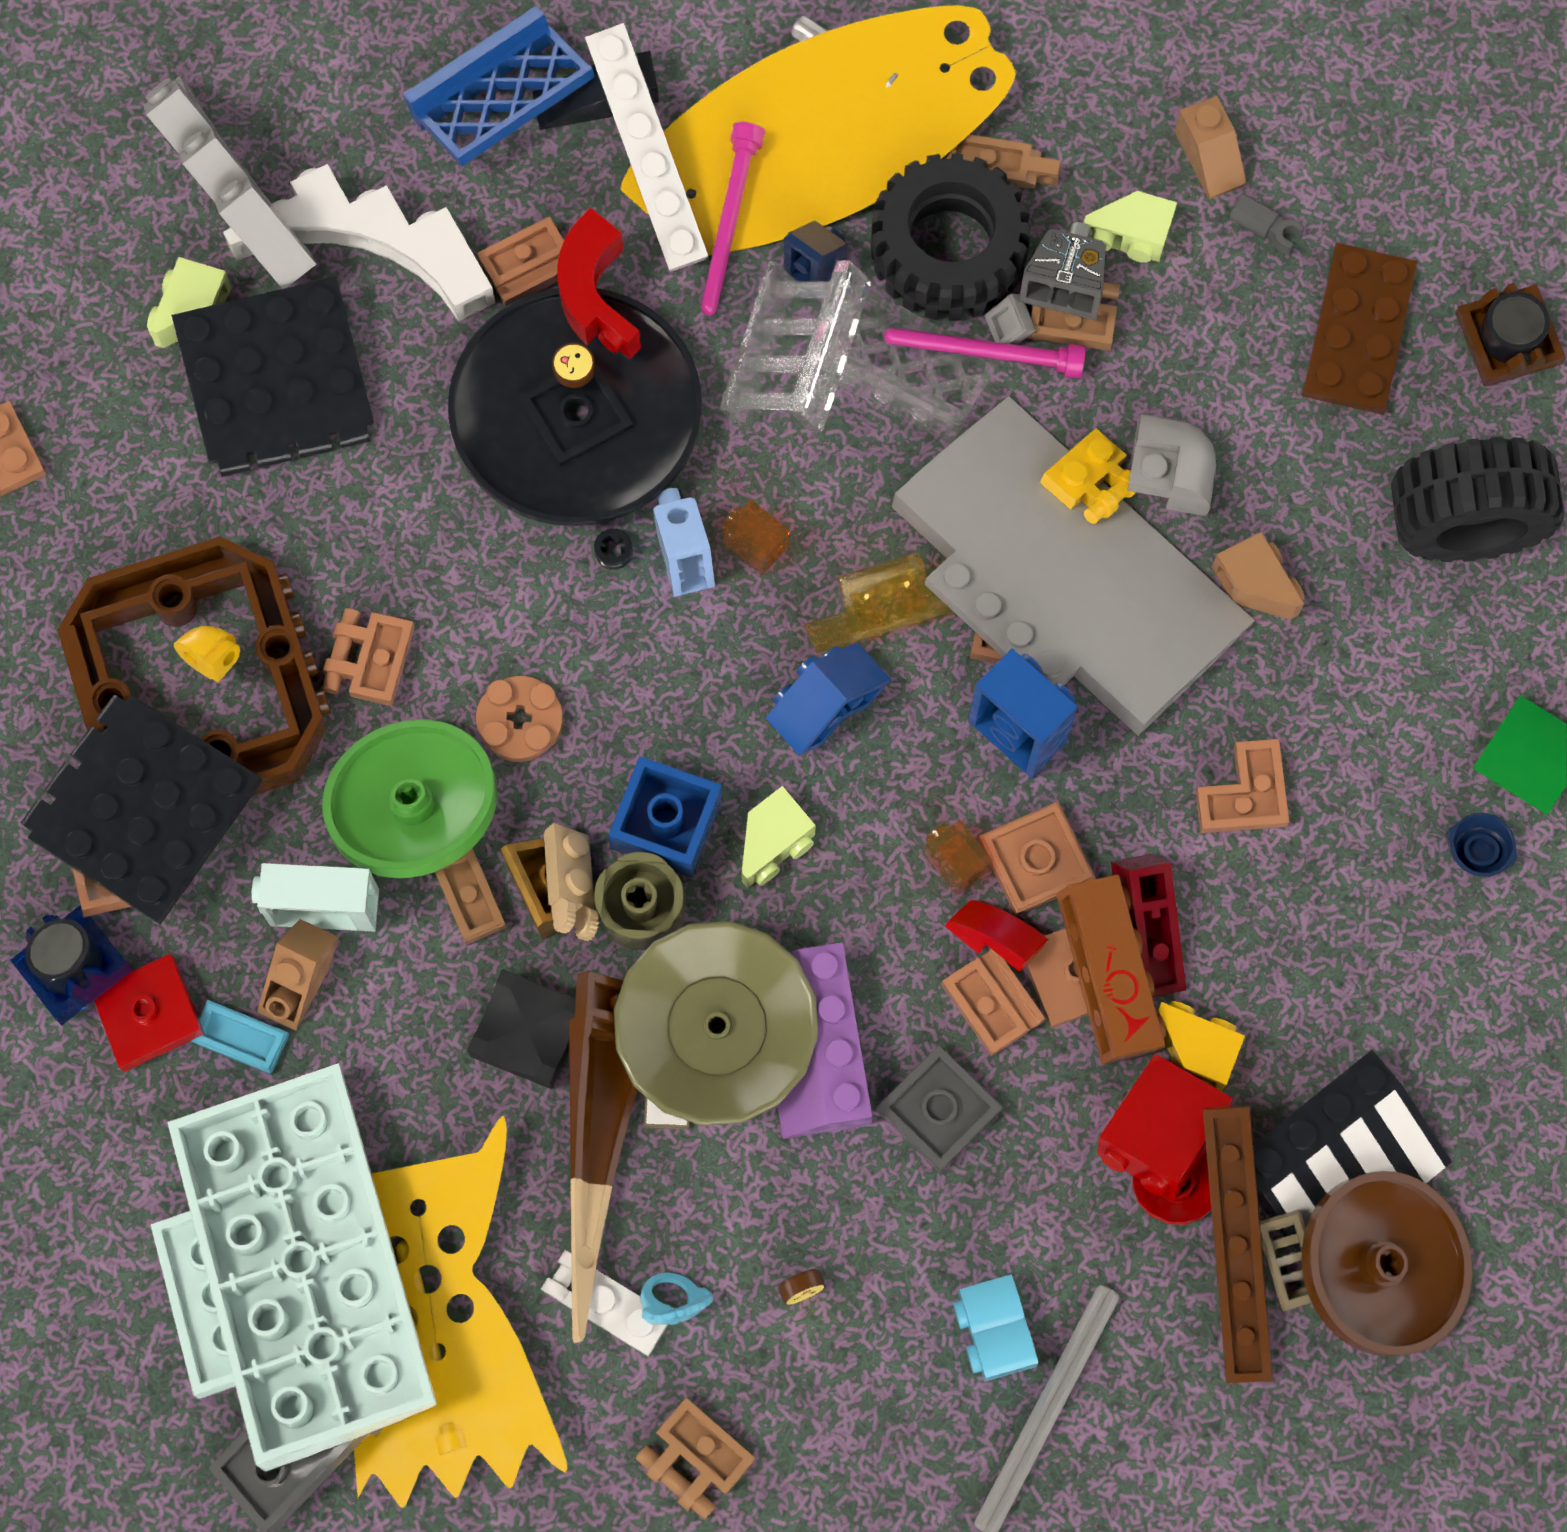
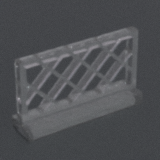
M855 284L821 338L817 337L810 347L806 371L951 444L958 438L963 424L993 377L1001 360L956 353L929 358L926 349L917 348L921 360L901 364L896 349L904 348L905 346L891 345L885 340L864 345L860 330L880 327L884 338V333L888 329L887 324L897 321L910 325L913 331L920 330L927 333L959 336ZM857 299L872 306L876 317L855 321L852 308ZM851 332L856 347L843 350L830 342L836 335ZM888 351L893 366L879 368L870 363L868 355ZM975 358L987 364L982 374L966 377L960 361ZM953 364L958 379L938 383L933 368ZM925 369L930 385L916 387L907 382L905 373ZM974 385H975V387L973 388V390H972V392H971L970 386H974ZM962 388L966 401L960 409L944 401L942 392Z

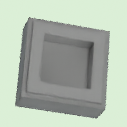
M1010 294L984 315L995 342L1018 345L1036 331L1025 303L1019 302L1020 294Z

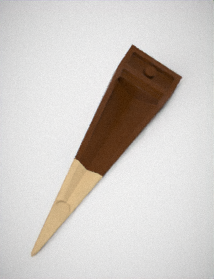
M591 971L577 974L575 1018L569 1019L572 1338L574 1343L582 1342L585 1338L607 1209L625 1133L637 1089L633 1086L616 1051L614 1007L624 980Z

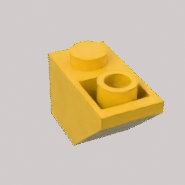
M1170 1001L1168 1005L1161 1002L1156 1014H1160L1164 1020L1166 1027L1164 1042L1174 1064L1222 1091L1227 1085L1245 1035L1237 1033V1027L1228 1021L1212 1018L1210 1022L1195 1016V1010L1183 1003Z

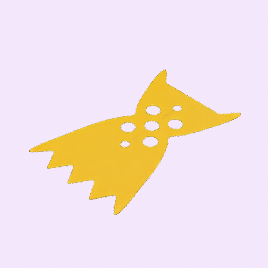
M504 1116L497 1121L483 1147L477 1153L372 1173L389 1237L400 1236L406 1240L409 1246V1254L402 1263L398 1264L408 1304L416 1310L418 1315V1323L415 1328L437 1405L385 1426L377 1436L368 1434L354 1449L358 1498L371 1474H375L380 1478L398 1505L404 1508L424 1465H427L452 1496L457 1498L460 1495L472 1463L478 1455L485 1459L507 1488H511L529 1445L537 1448L561 1471L566 1472L568 1469L559 1436L521 1342L495 1298L485 1285L474 1276L472 1271L473 1265L478 1259L486 1240L500 1183L507 1137V1126ZM416 1199L424 1200L427 1206L425 1213L420 1217L414 1216L410 1211V1205ZM449 1225L460 1227L465 1235L463 1247L454 1254L443 1252L438 1245L440 1231ZM425 1265L435 1266L441 1274L439 1288L430 1294L420 1292L414 1283V1276L417 1270ZM457 1294L469 1296L474 1304L472 1317L463 1323L452 1321L447 1314V1304ZM435 1343L442 1344L446 1350L444 1358L439 1361L431 1359L429 1355V1349ZM454 1422L456 1430L463 1429L467 1447L440 1456L435 1437L441 1435L439 1427Z

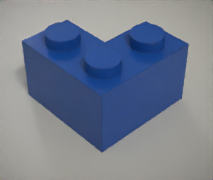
M858 642L842 649L839 646H835L823 657L811 656L797 669L796 673L799 675V678L794 684L784 687L774 697L773 702L776 705L765 718L800 756L822 745L846 717L869 706L892 679Z

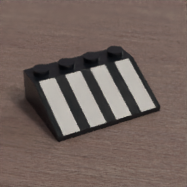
M1373 1050L1369 1051L1253 1144L1259 1206L1269 1218L1299 1209L1305 1229L1311 1214L1321 1199L1332 1188L1349 1178L1372 1172L1390 1171L1406 1174L1427 1183L1452 1163L1403 1085ZM1294 1225L1279 1229L1285 1237L1296 1234ZM1299 1243L1292 1244L1297 1252L1301 1251Z

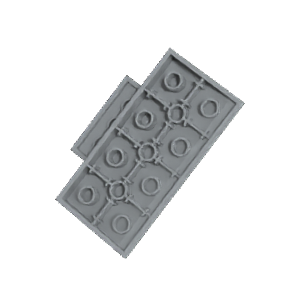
M1008 396L894 493L892 508L947 558L926 578L924 585L1000 656L1003 657L1011 648L1020 655L1023 653L1030 655L1041 666L1043 670L1041 674L1053 685L1058 682L1064 686L1074 676L1139 736L1255 620L1124 500L1118 503V509L1109 518H1101L1096 524H1091L1084 517V511L1088 508L1086 504L1080 501L1070 510L1039 483L1044 473L1066 455L1069 450ZM1104 482L1097 486L1100 490L1107 491L1110 489Z

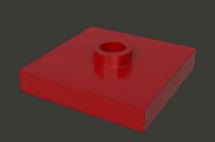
M171 953L90 991L118 1067L123 1072L205 1034L177 960Z

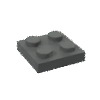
M939 1045L876 1107V1111L939 1173L1003 1109Z

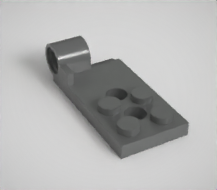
M384 1427L373 1432H370L368 1434L377 1436L384 1429ZM246 1428L209 1467V1470L261 1532H276L368 1434L281 1466L279 1475L274 1480L268 1481L264 1476L263 1470L255 1463Z

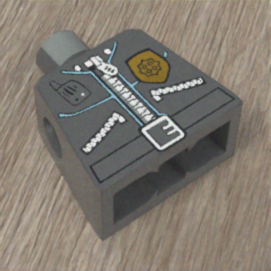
M1080 222L1072 223L1067 232L1056 229L1048 230L1024 270L1019 302L1096 320L1103 291L1106 244L1101 240L1091 238L1093 234L1092 229Z

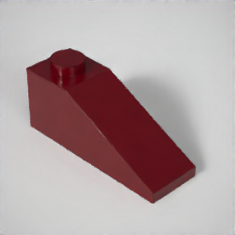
M1154 854L1111 861L1112 876L1119 874L1121 885L1127 888L1130 895L1131 909L1129 914L1133 928L1139 931L1142 939L1143 950L1140 955L1144 970L1148 971L1153 979V997L1186 991L1171 862Z

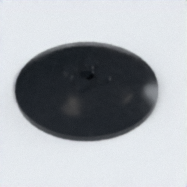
M559 288L528 295L501 309L477 330L465 346L454 369L449 388L448 416L452 438L457 453L473 480L485 493L507 509L526 518L553 525L584 526L604 523L624 517L653 501L663 490L668 488L686 465L698 438L702 415L701 386L696 366L685 343L667 321L649 307L626 295L596 288L598 294L607 305L640 331L641 348L631 359L627 358L620 351L617 353L611 352L602 344L598 335L586 345L576 335L566 319L561 304ZM565 344H582L593 354L595 373L593 378L582 387H566L559 383L554 376L552 367L553 356ZM579 404L587 408L588 414L581 421H571L566 418L565 411L570 406Z

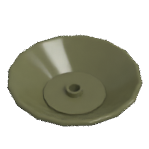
M731 921L688 924L654 941L627 971L614 1007L616 1051L633 1086L663 1113L701 1126L744 1123L778 1106L806 1074L819 1036L816 995L799 961L769 934ZM715 1018H720L726 1023L725 1030L720 1034H714L709 1030V1024Z

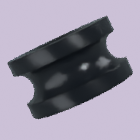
M615 528L602 531L594 542L596 559L604 568L610 570L621 569L630 562L633 556L631 539L629 535L620 529ZM609 541L614 545L623 543L625 547H620L622 555L617 558L612 553L605 556L602 552L607 551L606 543Z

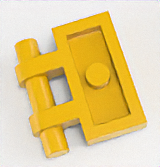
M1096 428L1048 469L1039 482L1070 510L1080 501L1086 504L1088 508L1084 511V517L1091 524H1096L1101 518H1109L1118 509V503L1123 498L1132 497L1136 493L1127 491L1131 470H1123L1120 467L1127 454ZM1104 480L1112 486L1107 491L1097 488Z

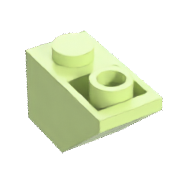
M1136 191L1087 214L1084 224L1092 229L1093 234L1091 238L1101 240L1106 244L1105 251L1113 248L1127 252L1128 257L1137 262L1146 263L1150 260L1159 262L1177 202Z
M178 257L174 269L168 270L164 277L162 285L163 296L158 307L154 306L147 321V328L156 346L165 348L178 342L171 315L226 302L232 288L226 271Z
M783 786L748 812L742 864V883L747 889L755 882L759 886L769 882L780 871V868L777 866L790 855L793 859L799 858L814 844L811 838L815 836L816 825Z

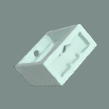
M262 863L261 876L254 877L252 902L258 903L259 912L263 914L270 926L293 927L301 919L321 929L376 931L379 888L369 869Z

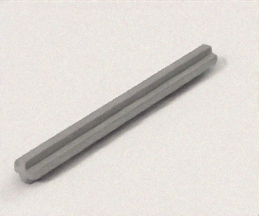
M1099 1285L1096 1288L974 1522V1526L980 1531H999L1119 1300V1294L1113 1289L1103 1285Z

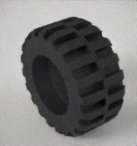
M951 153L950 159H941L940 154L927 156L926 163L922 165L917 160L906 165L904 176L900 173H895L887 181V190L880 192L872 217L870 249L871 259L875 260L874 271L878 280L883 281L886 279L885 291L893 299L897 298L900 294L903 296L904 308L914 312L917 306L925 309V317L937 320L938 312L949 313V321L961 320L962 312L970 310L972 317H976L985 313L987 302H990L995 307L1003 301L1006 290L1013 292L1019 282L1020 273L1024 271L1030 242L1031 225L1028 224L1030 213L1027 203L1021 201L1022 192L1016 183L1011 182L1007 185V174L998 167H995L993 171L986 168V160L975 157L973 162L963 160L964 154ZM941 211H954L968 215L981 224L989 236V244L981 253L970 259L948 262L935 259L924 253L913 241L911 231L921 219L930 214Z
M1491 437L1485 440L1475 438L1468 439L1463 443L1455 444L1453 442L1442 445V448L1422 452L1419 457H1412L1407 460L1404 466L1398 468L1391 482L1398 541L1411 555L1415 557L1421 556L1423 559L1430 561L1440 559L1441 562H1453L1454 560L1466 562L1476 561L1479 558L1487 557V559L1506 553L1520 552L1522 548L1533 547L1540 544L1542 539H1549L1553 536L1555 531H1558L1565 514L1555 456L1546 446H1542L1539 442L1533 440L1526 442L1524 438L1513 437L1512 439H1504L1503 437Z

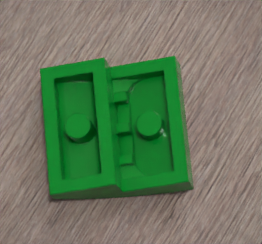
M1519 695L1474 764L1473 769L1548 815L1567 786V724Z

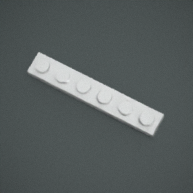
M624 23L585 37L669 271L672 272L709 259Z

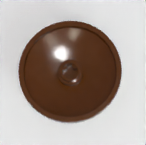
M1378 1171L1358 1175L1339 1183L1315 1207L1306 1226L1302 1244L1303 1278L1314 1309L1325 1325L1338 1338L1357 1350L1386 1357L1421 1352L1445 1338L1455 1327L1465 1310L1472 1284V1258L1466 1233L1448 1202L1432 1187L1417 1178L1399 1172Z

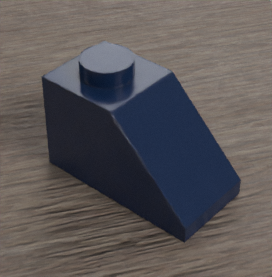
M815 220L789 232L784 238V273L817 296L847 260L848 244L845 238L836 229L830 226L825 228Z

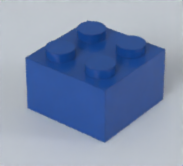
M639 756L608 834L610 848L623 854L646 852L657 855L666 861L675 872L693 878L723 800L722 785Z

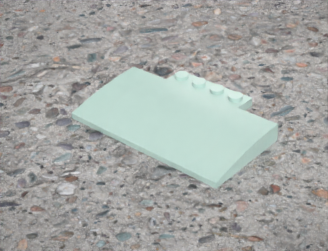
M340 1064L314 1071L167 1122L190 1211L151 1224V1229L193 1395L200 1399L236 1386L256 1465L266 1472L348 1442L437 1405Z

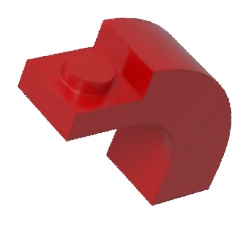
M590 207L571 227L560 249L557 263V278L562 308L569 325L586 345L598 335L602 344L611 352L617 353L620 351L627 358L631 359L641 348L640 331L607 305L596 290L602 273L623 252L622 232Z

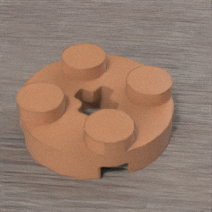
M513 676L504 680H496L488 686L487 692L481 698L477 707L476 724L485 745L498 757L512 762H527L541 756L542 753L546 752L557 742L563 727V713L553 688L548 684H544L532 677ZM517 709H525V714L532 716L531 722H525L522 729H515L513 721L506 720V718L508 719L509 714H515Z

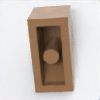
M1218 96L1181 109L1174 132L1208 199L1210 200L1245 186L1247 182L1235 129Z

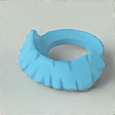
M660 1273L654 1275L645 1282L641 1290L640 1300L644 1308L642 1310V1318L651 1325L654 1323L656 1325H675L680 1321H687L711 1304L713 1294L706 1288L697 1287L691 1280L679 1274ZM669 1282L677 1284L687 1293L688 1304L672 1308L670 1305L658 1301L653 1296L652 1289L659 1283Z

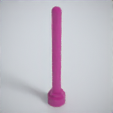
M748 122L734 123L731 132L730 142L733 144L732 150L735 152V157L701 303V311L707 316L714 315L718 308L751 156H755L757 150L762 148L765 130L756 124Z
M889 328L884 333V340L891 345L1056 367V372H1062L1063 377L1081 379L1084 366L1085 346L1068 344L1067 348L1059 347L1057 351L899 328Z

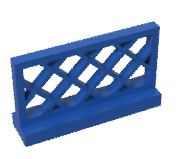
M535 6L405 92L403 97L413 120L422 131L426 129L462 167L593 79L595 75L593 69L548 25L545 15ZM551 44L554 46L552 56H535ZM521 67L519 78H502L515 68ZM530 67H549L547 77L528 78ZM558 67H575L578 70L568 78H556ZM482 90H488L485 100H469ZM497 90H515L513 100H495ZM525 90H543L542 95L535 100H522ZM449 112H454L452 123H435ZM464 112H482L479 123H461ZM492 112H510L509 117L501 123H489ZM458 134H476L475 140L464 148L460 149L456 145Z

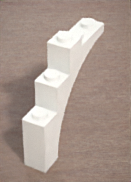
M328 164L302 172L297 179L290 182L295 197L289 200H278L272 204L303 243H333L362 248L392 259L415 273L442 297L458 321L495 303L492 286L447 207L437 212H426L415 223L409 225L387 185L378 190H368L362 193L356 201L349 203ZM231 227L223 231L229 249L236 261L253 255Z

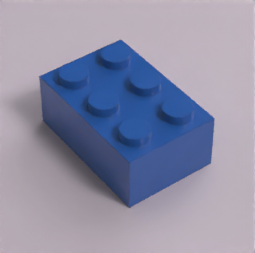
M1011 648L976 684L968 722L1032 779L1067 743L1078 706L1074 703L1075 697L1065 686L1058 682L1053 685L1041 674L1043 670L1035 659L1026 653L1020 655Z

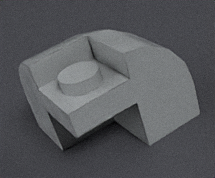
M1141 413L1134 438L1130 462L1132 465L1127 491L1166 497L1165 509L1207 516L1211 506L1216 475V454L1213 444L1201 428L1183 420Z

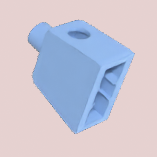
M678 488L663 490L657 496L659 505L653 508L657 536L674 597L715 587L711 550L695 498L689 497L684 499L682 491Z

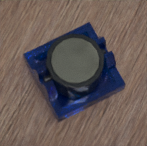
M81 905L63 919L56 915L46 914L42 918L44 925L41 928L35 929L30 927L26 930V941L28 943L26 948L10 959L61 1026L133 970L91 916L83 917Z

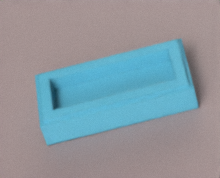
M207 1000L199 1017L205 1034L190 1042L272 1075L290 1034Z

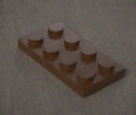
M1336 242L1304 382L1303 397L1384 415L1416 271V260Z

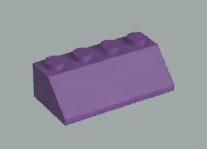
M843 942L803 948L790 952L799 961L816 995L819 1036L806 1074L778 1105L782 1137L787 1139L869 1126L872 1122V1112Z

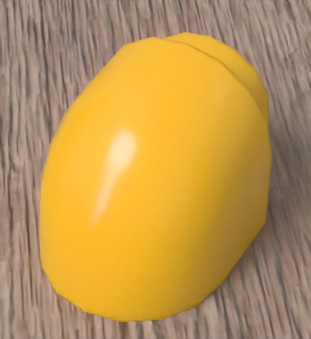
M199 626L190 629L174 643L176 652L188 665L217 683L232 668L240 655V647L236 644L235 637L215 626Z

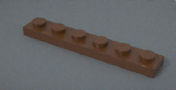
M1250 1105L1206 1107L1203 1109L1226 1383L1273 1381L1251 1109Z

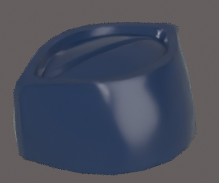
M1488 813L1468 815L1451 827L1444 836L1453 861L1461 869L1479 877L1497 875L1511 867L1517 859L1516 842L1512 830L1495 815Z

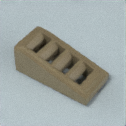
M1300 1210L1260 1220L1262 1248L1280 1309L1285 1311L1312 1303L1306 1286L1286 1292L1284 1286L1286 1283L1303 1279L1302 1269L1281 1275L1279 1269L1281 1266L1302 1261V1244L1306 1229ZM1294 1225L1296 1234L1270 1240L1268 1232ZM1299 1243L1301 1251L1276 1258L1275 1249Z

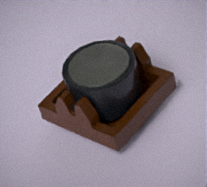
M1511 283L1499 293L1497 287L1484 294L1480 300L1458 306L1455 312L1483 386L1559 366L1566 359L1537 284L1518 289L1515 283Z

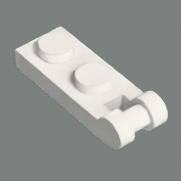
M564 1250L558 1260L560 1264L559 1269L552 1279H546L541 1290L572 1309V1292L567 1289L572 1282L571 1253ZM596 1270L588 1320L649 1357L668 1324L656 1325L654 1323L651 1325L642 1318V1310L644 1308L642 1307L640 1296Z

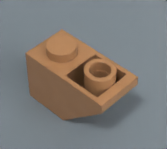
M1262 532L1216 555L1212 569L1228 596L1238 605L1289 620L1298 617L1304 605V593L1295 578L1289 579L1282 567L1283 559L1280 551L1273 542H1267Z
M299 919L276 944L257 1013L296 1031L331 966L339 937Z

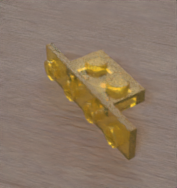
M919 552L837 577L844 612L804 624L816 653L829 651L835 646L841 648L843 645L855 641L875 638L884 632L907 625H917L926 619L954 612L924 585L926 580L924 562Z

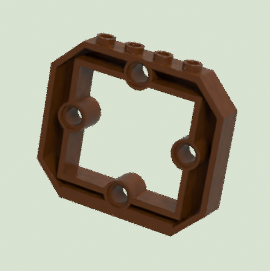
M219 536L87 578L57 629L86 730L91 726L104 733L106 727L97 722L96 718L113 695L118 696L124 701H127L130 695L134 696L125 683L112 678L99 631L153 614H157L160 621L168 626H184L196 616L198 610L197 600L245 586L259 631L255 643L256 653L265 670L273 676L289 728L238 744L233 735L222 730L210 731L203 735L201 739L217 750H230L231 759L260 776L262 783L253 795L299 781L327 730L324 716L331 714V710L324 689L316 691L312 681V677L319 675L312 651L303 652L299 638L305 637L307 634L299 611L291 614L287 600L295 596L287 573L279 575L273 561ZM173 595L183 596L179 605L172 608L164 607L169 597ZM282 645L290 647L285 657L280 659L270 657L274 648Z

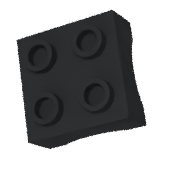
M502 969L484 1016L467 1049L470 1057L553 1089L569 1051V1019L575 1018L576 998L548 989L515 973Z

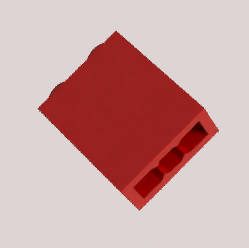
M1155 1053L1099 1136L1097 1155L1112 1170L1120 1173L1126 1171L1138 1178L1143 1187L1158 1196L1165 1194L1175 1200L1207 1151L1203 1109L1206 1107L1232 1106L1233 1098Z

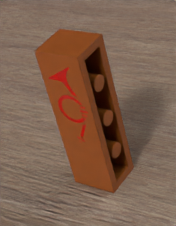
M1119 874L1068 885L1056 895L1102 1065L1150 1055L1164 1048V1040L1166 1038L1165 1023L1161 1015L1156 1014L1152 999L1154 995L1153 979L1150 973L1144 970L1140 955L1143 950L1142 939L1139 931L1133 928L1129 914L1131 909L1130 895L1127 888L1121 885Z

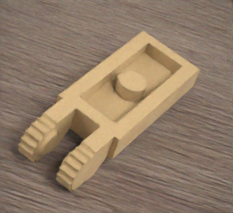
M553 823L544 832L548 903L552 909L554 929H556L555 931L567 934L574 926L578 939L589 942V940L595 937L599 928V922H597L599 919L598 912L594 906L589 835Z

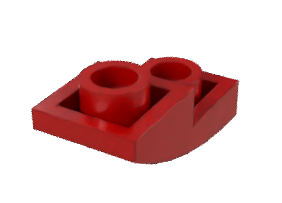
M970 900L945 925L948 930L977 954L988 946L1019 972L1044 948L1049 940L1036 929L1010 913L975 900Z

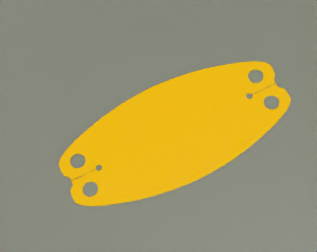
M961 5L927 7L874 17L818 34L784 48L735 75L703 97L665 129L663 133L685 193L688 189L696 191L694 198L687 199L708 256L713 254L735 157L730 137L733 124L736 122L756 124L765 130L762 148L757 150L755 156H751L730 252L784 240L789 232L814 220L825 226L874 204L880 192L887 190V181L895 173H900L904 176L905 166L917 160L922 165L926 163L927 156L940 154L942 159L961 143L1002 102L1008 94L1016 75L1014 67L1007 56L994 51L993 47L990 46L988 37L991 28L981 10ZM953 21L966 23L970 30V36L967 41L959 45L949 43L944 36L945 27ZM943 63L951 65L950 71L947 73L940 71V65ZM988 67L995 73L996 82L992 88L986 91H979L971 85L970 75L976 68ZM894 73L899 74L889 88L885 86ZM630 166L620 189L643 211L649 214L632 166Z

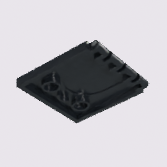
M337 276L171 315L208 461L210 464L218 462L221 477L250 471L247 455L254 453L259 468L291 461L292 458L288 445L297 444L300 458L333 451L329 436L333 434H338L341 448L370 442L366 426L374 425Z
M113 695L96 718L97 722L106 727L104 733L90 726L70 754L72 758L81 763L80 766L76 769L64 762L44 789V792L55 799L54 802L50 805L38 798L20 823L32 831L27 837L32 843L161 925L260 786L262 779L136 697L130 695L128 700L124 701L118 696Z

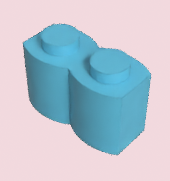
M1012 1274L959 1289L960 1301L953 1302V1308L959 1328L968 1327L973 1345L967 1346L966 1352L973 1374L982 1372L984 1382L1037 1367V1355Z

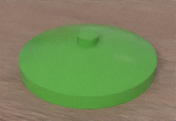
M418 719L396 722L379 728L358 740L335 764L323 793L322 809L324 822L337 849L356 867L369 869L371 874L388 878L422 876L443 869L456 862L482 838L492 821L496 809L497 781L492 765L482 746L462 729L434 720Z

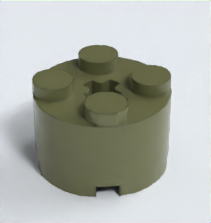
M646 852L625 854L617 858V861L612 863L607 869H604L595 886L594 899L599 922L607 936L620 946L632 950H647L654 941L678 930L681 926L685 912L681 880L673 868L657 855ZM638 895L646 896L647 902L644 903L643 908L634 907L633 902L637 901Z

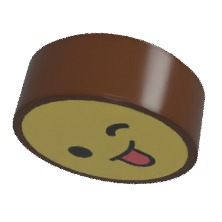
M568 343L561 346L553 356V373L557 381L562 385L578 388L586 385L593 378L595 373L594 357L586 346L579 343Z
M810 1269L782 1282L778 1291L785 1305H793L820 1293L825 1289L826 1284L819 1270Z

